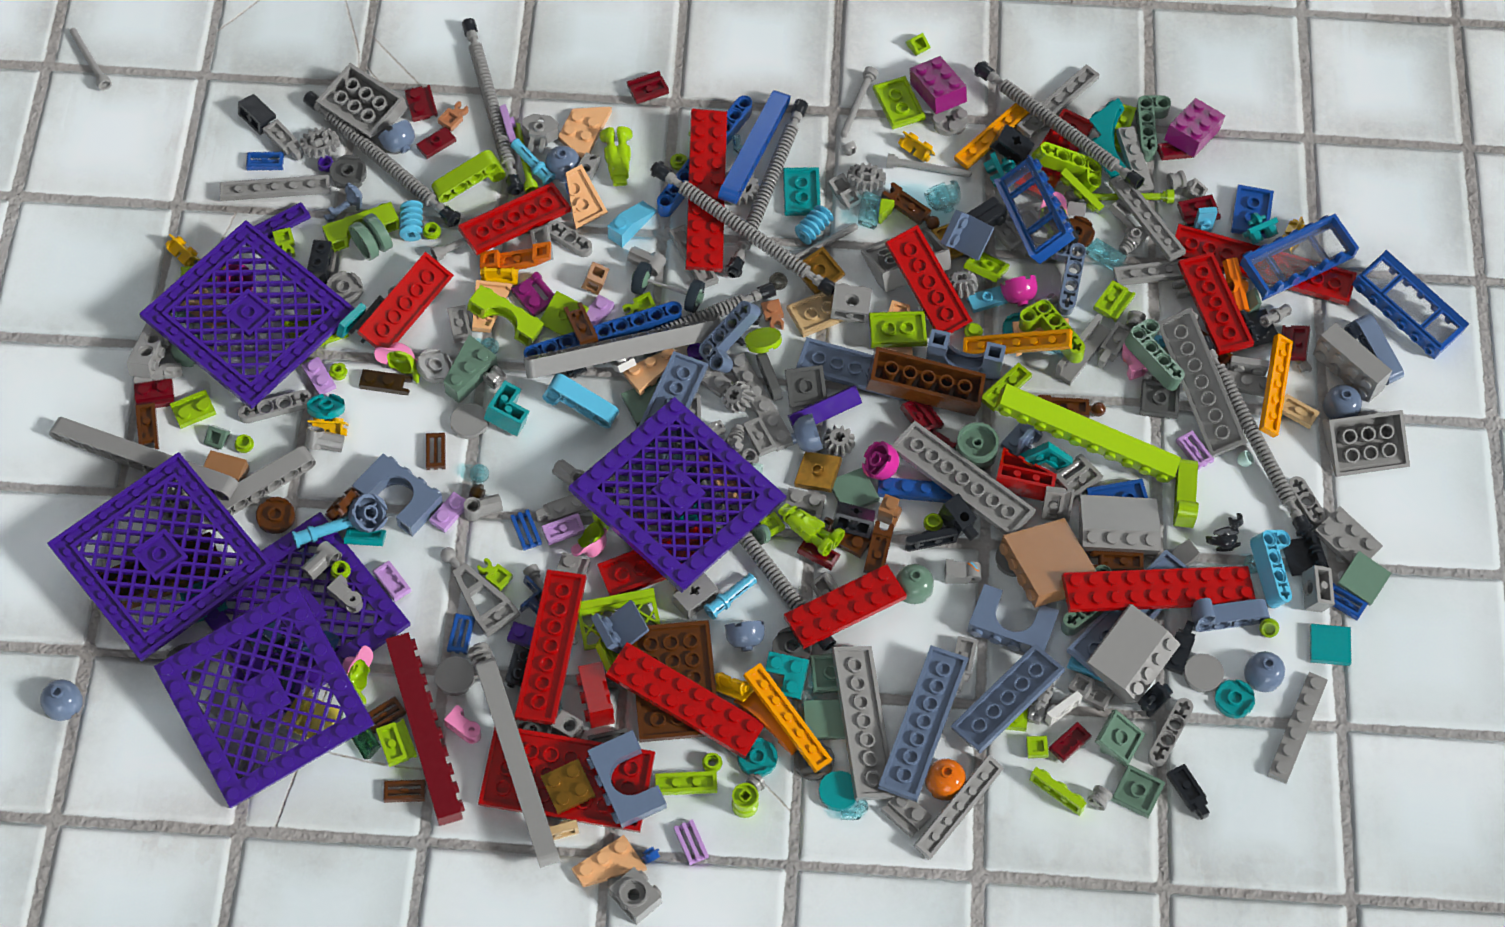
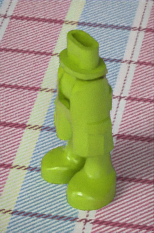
M618 126L616 129L618 146H615V130L613 127H608L599 133V139L607 143V146L604 148V156L608 164L610 179L613 180V186H626L627 179L629 178V161L631 159V148L626 144V141L632 138L633 133L628 127Z
M786 503L778 510V514L783 517V521L807 543H813L822 556H827L831 549L834 550L845 535V531L842 528H837L833 532L826 531L823 521L815 516H811L800 508L797 509V506H791Z

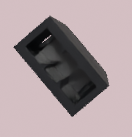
M959 493L943 504L938 515L942 518L943 524L946 527H956L958 537L965 534L970 541L979 535L973 527L977 518Z

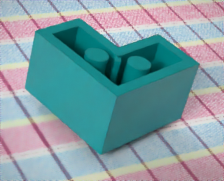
M504 380L487 406L484 420L518 436L526 424L530 412L516 404L521 389Z
M769 651L765 670L768 673L784 676L781 691L786 697L797 700L802 699L810 661Z

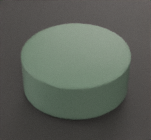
M765 524L757 525L753 529V537L756 538L760 545L768 543L771 539L770 529Z

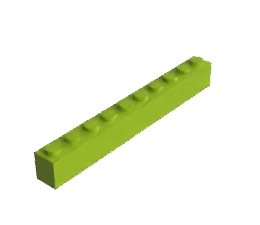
M1006 384L1000 390L994 410L998 411L1001 415L1010 416L1017 419L1019 423L1034 426L1038 431H1046L1055 438L1069 441L1074 446L1086 448L1090 453H1098L1107 460L1117 461L1126 468L1136 469L1143 475L1155 477L1159 482L1168 483L1175 478L1181 457L1012 385Z

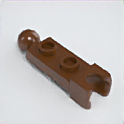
M891 183L890 193L887 191L882 192L881 200H894V208L918 225L925 221L928 229L933 230L939 227V218L930 216L931 209L904 192L903 188L896 183Z
M1038 395L1042 399L1089 418L1090 413L1100 417L1106 412L1105 405L1101 402L1089 405V399Z
M875 521L863 573H869L885 565L894 524H890L889 528L883 531L880 529V521Z

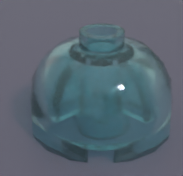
M952 180L949 185H945V182L929 188L927 193H924L928 205L935 211L952 212L961 200V189L957 181Z

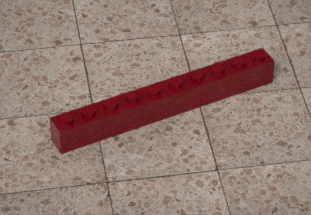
M409 632L387 638L385 640L438 824L442 826L462 820L461 812H464L465 808L462 799H457L456 794L460 793L457 781L452 782L451 775H454L451 763H447L445 758L449 754L446 744L442 745L440 739L444 738L441 727H436L435 721L438 720L436 709H431L430 703L433 702L431 692H426L425 685H428L425 673H420L419 668L423 667L420 656H416L414 652L418 650L415 638L411 639Z

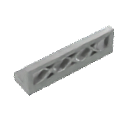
M1100 314L1094 317L1079 336L1085 344L1083 360L1080 363H1071L1063 356L1056 366L1054 376L1068 385L1072 384L1111 332L1110 329L1101 325L1102 316Z

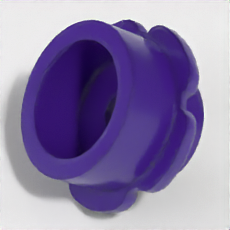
M330 156L320 157L317 163L318 169L321 172H330V166L334 161Z

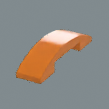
M551 242L535 243L529 249L500 253L498 249L485 251L480 254V269H484V267L497 269L514 267V269L521 270L540 265L551 259Z
M754 691L744 702L737 699L734 700V703L741 710L760 720L765 725L764 727L778 739V743L792 756L796 753L798 749Z

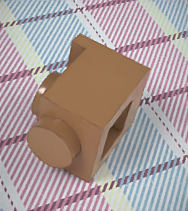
M592 262L581 288L598 295L605 283L609 269Z
M885 494L878 509L877 520L888 525L894 524L895 527L902 512L901 507H899L900 499Z

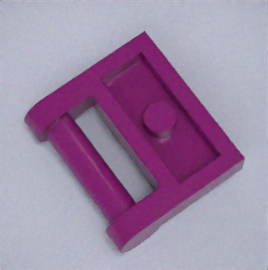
M539 272L533 273L530 278L512 288L514 296L533 317L546 310L555 294L542 280ZM537 284L548 299L544 301L533 288V285Z

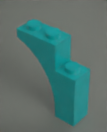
M1117 98L1108 102L1101 111L1093 113L1089 121L1099 134V137L1093 138L1092 141L1119 159L1120 165L1125 168V164L1116 152L1114 142L1116 124L1124 111L1123 103ZM1101 165L1110 179L1120 175L1117 171L1111 172Z

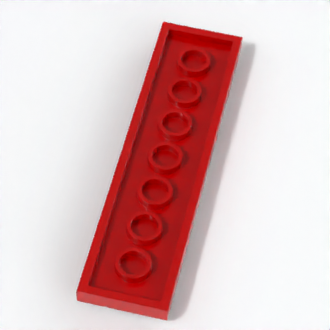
M547 569L514 716L515 720L548 725L555 724L587 579L584 574Z
M628 642L605 676L745 759L765 726L760 720Z

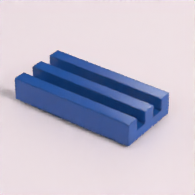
M247 152V171L283 170L284 152Z
M529 509L525 510V513L519 512L516 516L514 514L510 515L523 551L542 545ZM526 517L528 519L536 542H533L532 537L524 520V518ZM517 520L521 521V524L529 541L528 545H526Z
M1333 583V590L1345 597L1342 598L1334 593L1335 605L1333 607L1358 621L1368 603ZM1350 601H1352L1353 603L1357 604V605L1360 606L1361 608H1359V607L1355 606L1354 604L1350 603Z
M455 613L447 652L455 651L457 654L461 652L467 655L475 623L474 616ZM459 619H463L457 645L453 646ZM467 620H470L464 646L461 647Z

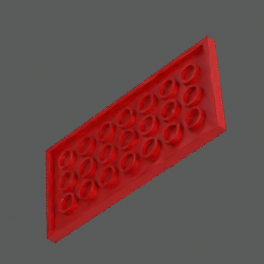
M494 727L478 805L522 813L498 734ZM518 728L546 817L562 820L571 819L579 823L641 832L643 819L625 828H621L620 823L615 824L611 815L614 812L612 805L607 806L603 794L606 792L603 786L599 788L594 777L597 775L595 768L590 769L586 760L589 757L587 750L603 744L602 742ZM641 749V754L620 763L612 773L611 783L613 787L624 795H636L648 790L656 754L655 751ZM579 759L596 797L558 814L541 776Z

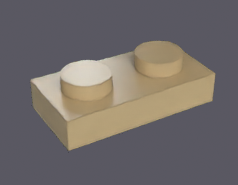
M1286 394L1282 414L1310 429L1320 412Z
M567 819L561 821L558 825H549L553 840L579 834L576 820Z

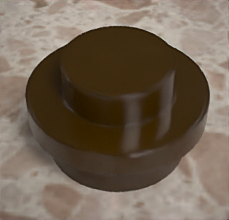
M475 483L469 492V497L483 498L486 492L484 485Z

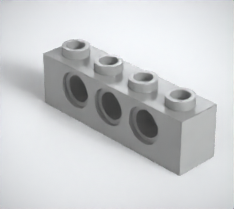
M148 323L145 324L126 363L130 376L152 379L155 371L158 370L161 358L165 356L167 346L171 342Z

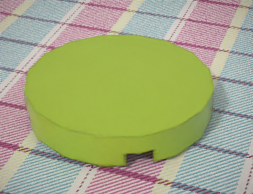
M764 327L751 331L744 341L746 348L750 352L767 353L769 349L773 348L774 350L781 345L782 336L776 328Z

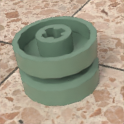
M373 213L363 217L362 223L358 221L349 226L352 240L362 255L369 261L379 256V250L386 252L393 247L388 231Z
M981 422L970 423L959 431L955 450L984 471L989 469L995 462L999 447V437L996 431L987 424Z

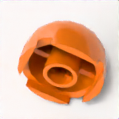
M949 758L939 759L930 766L925 779V786L934 798L950 801L966 782L965 771L955 760Z

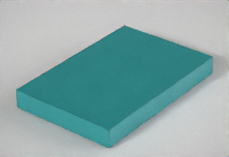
M819 167L783 168L785 216L809 215V212L816 205H821Z

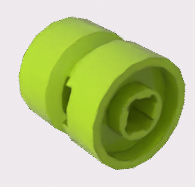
M741 783L732 792L733 812L741 818H749L758 810L759 794L754 785Z

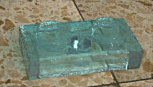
M868 191L862 193L858 224L871 229L877 227L881 196Z
M1098 238L1086 250L1087 255L1111 270L1114 267L1122 266L1127 258L1126 255Z

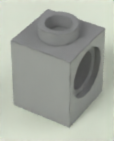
M563 709L556 718L555 724L551 725L552 733L555 735L581 739L585 731L583 721ZM573 726L574 729L571 731L565 730V727Z

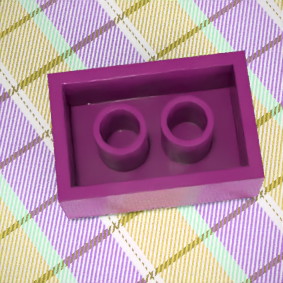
M941 56L910 68L911 86L935 114L967 102V86Z
M1195 98L1171 122L1164 140L1194 158L1220 131L1226 115Z

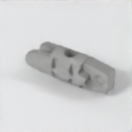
M181 363L159 364L158 370L155 371L152 379L133 376V381L135 383L177 378L183 376Z
M1054 683L1030 705L1028 722L1041 723L1053 696Z

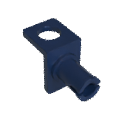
M526 575L523 582L534 594L520 605L519 611L522 613L527 608H530L537 615L540 604L538 599L541 597L542 590Z

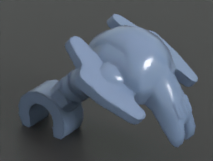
M348 182L344 191L347 194L346 201L338 205V207H329L328 211L330 214L323 217L328 222H332L337 218L338 214L346 210L350 205L356 206L357 211L362 209L363 196L358 187Z

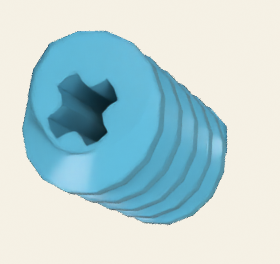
M409 200L400 206L399 235L405 241H418L421 239L420 234L423 232V204L419 201Z
M816 205L809 212V215H806L800 221V224L795 227V233L804 244L810 245L812 243L811 240H815L816 236H819L821 231L825 230V226L830 224L829 221L832 222L834 220V217L827 208Z

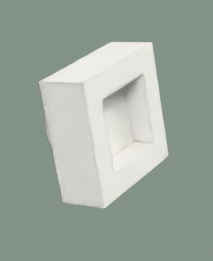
M632 357L616 360L617 362L612 364L614 371L619 373L637 365Z

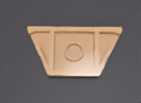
M612 107L572 109L558 135L559 141L573 148L579 154L581 161L586 152L590 153L599 133L603 130L612 112Z

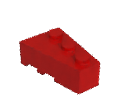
M1003 447L996 481L1017 496L1044 501L1046 486H1055L1057 474L1036 463L1033 465L1025 461L1024 457L1020 455L1017 457Z
M602 661L578 666L579 674L575 675L577 685H581L583 692H579L581 703L586 704L587 710H583L585 722H590L591 729L615 724L613 704L610 700V692L607 687Z

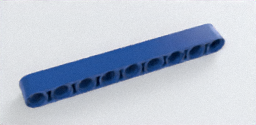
M776 90L772 91L720 188L718 199L735 205L738 203L789 106L791 95Z
M749 96L738 97L727 111L726 146L752 114V100ZM689 159L676 174L677 178L683 183L685 182L683 180L688 181ZM668 184L657 198V212L661 217L671 216L685 199L678 192L679 188L673 184Z
M672 301L594 325L593 328L598 336V342L646 332L682 318V306L680 303ZM574 332L529 345L524 349L523 353L524 358L548 353V351H557L580 345Z

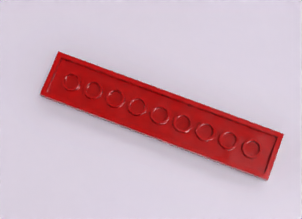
M691 109L688 182L725 207V201L718 199V195L725 180L727 111ZM688 199L685 270L722 272L724 222H720L716 217L706 212L705 209L703 210Z
M1178 224L1175 234L1177 240L1186 250L1185 255L1177 259H1187L1213 252L1223 272L1222 261L1238 258L1240 264L1242 256L1246 252H1253L1260 247L1182 224ZM1284 252L1272 256L1286 278L1291 277L1294 273L1306 270L1311 265L1314 266L1320 263ZM1265 260L1254 264V267L1266 284L1274 285L1279 281ZM1240 266L1242 277L1250 279L1242 266ZM1333 267L1288 290L1348 306L1353 290L1352 283L1357 273Z
M1248 566L1063 573L1061 576L1068 612L1125 610L1129 604L1134 605L1139 610L1191 608L1195 601L1202 598H1210L1213 605L1256 599Z

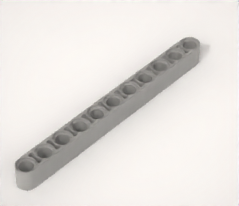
M706 318L524 358L527 378H538L703 342L720 324V318Z
M58 417L49 431V435L59 442L149 473L172 457V455L64 417ZM187 461L217 498L226 501L230 500L239 485L235 478Z
M305 446L298 447L241 480L229 501L219 498L218 500L231 515H234L309 471L315 466L316 461ZM195 507V508H193L192 510H200V509H199L198 507ZM181 515L176 521L186 522L187 515ZM191 515L190 522L200 523L201 516ZM205 517L204 524H211ZM162 526L160 528V531L165 528L168 533L170 532V526ZM175 527L174 534L183 535L185 527ZM189 528L188 535L197 536L198 529ZM145 537V538H144V542L147 541V540H148L149 538H151V537ZM128 548L127 556L135 557L132 553L134 549Z
M495 657L475 663L539 866L542 868L560 862Z

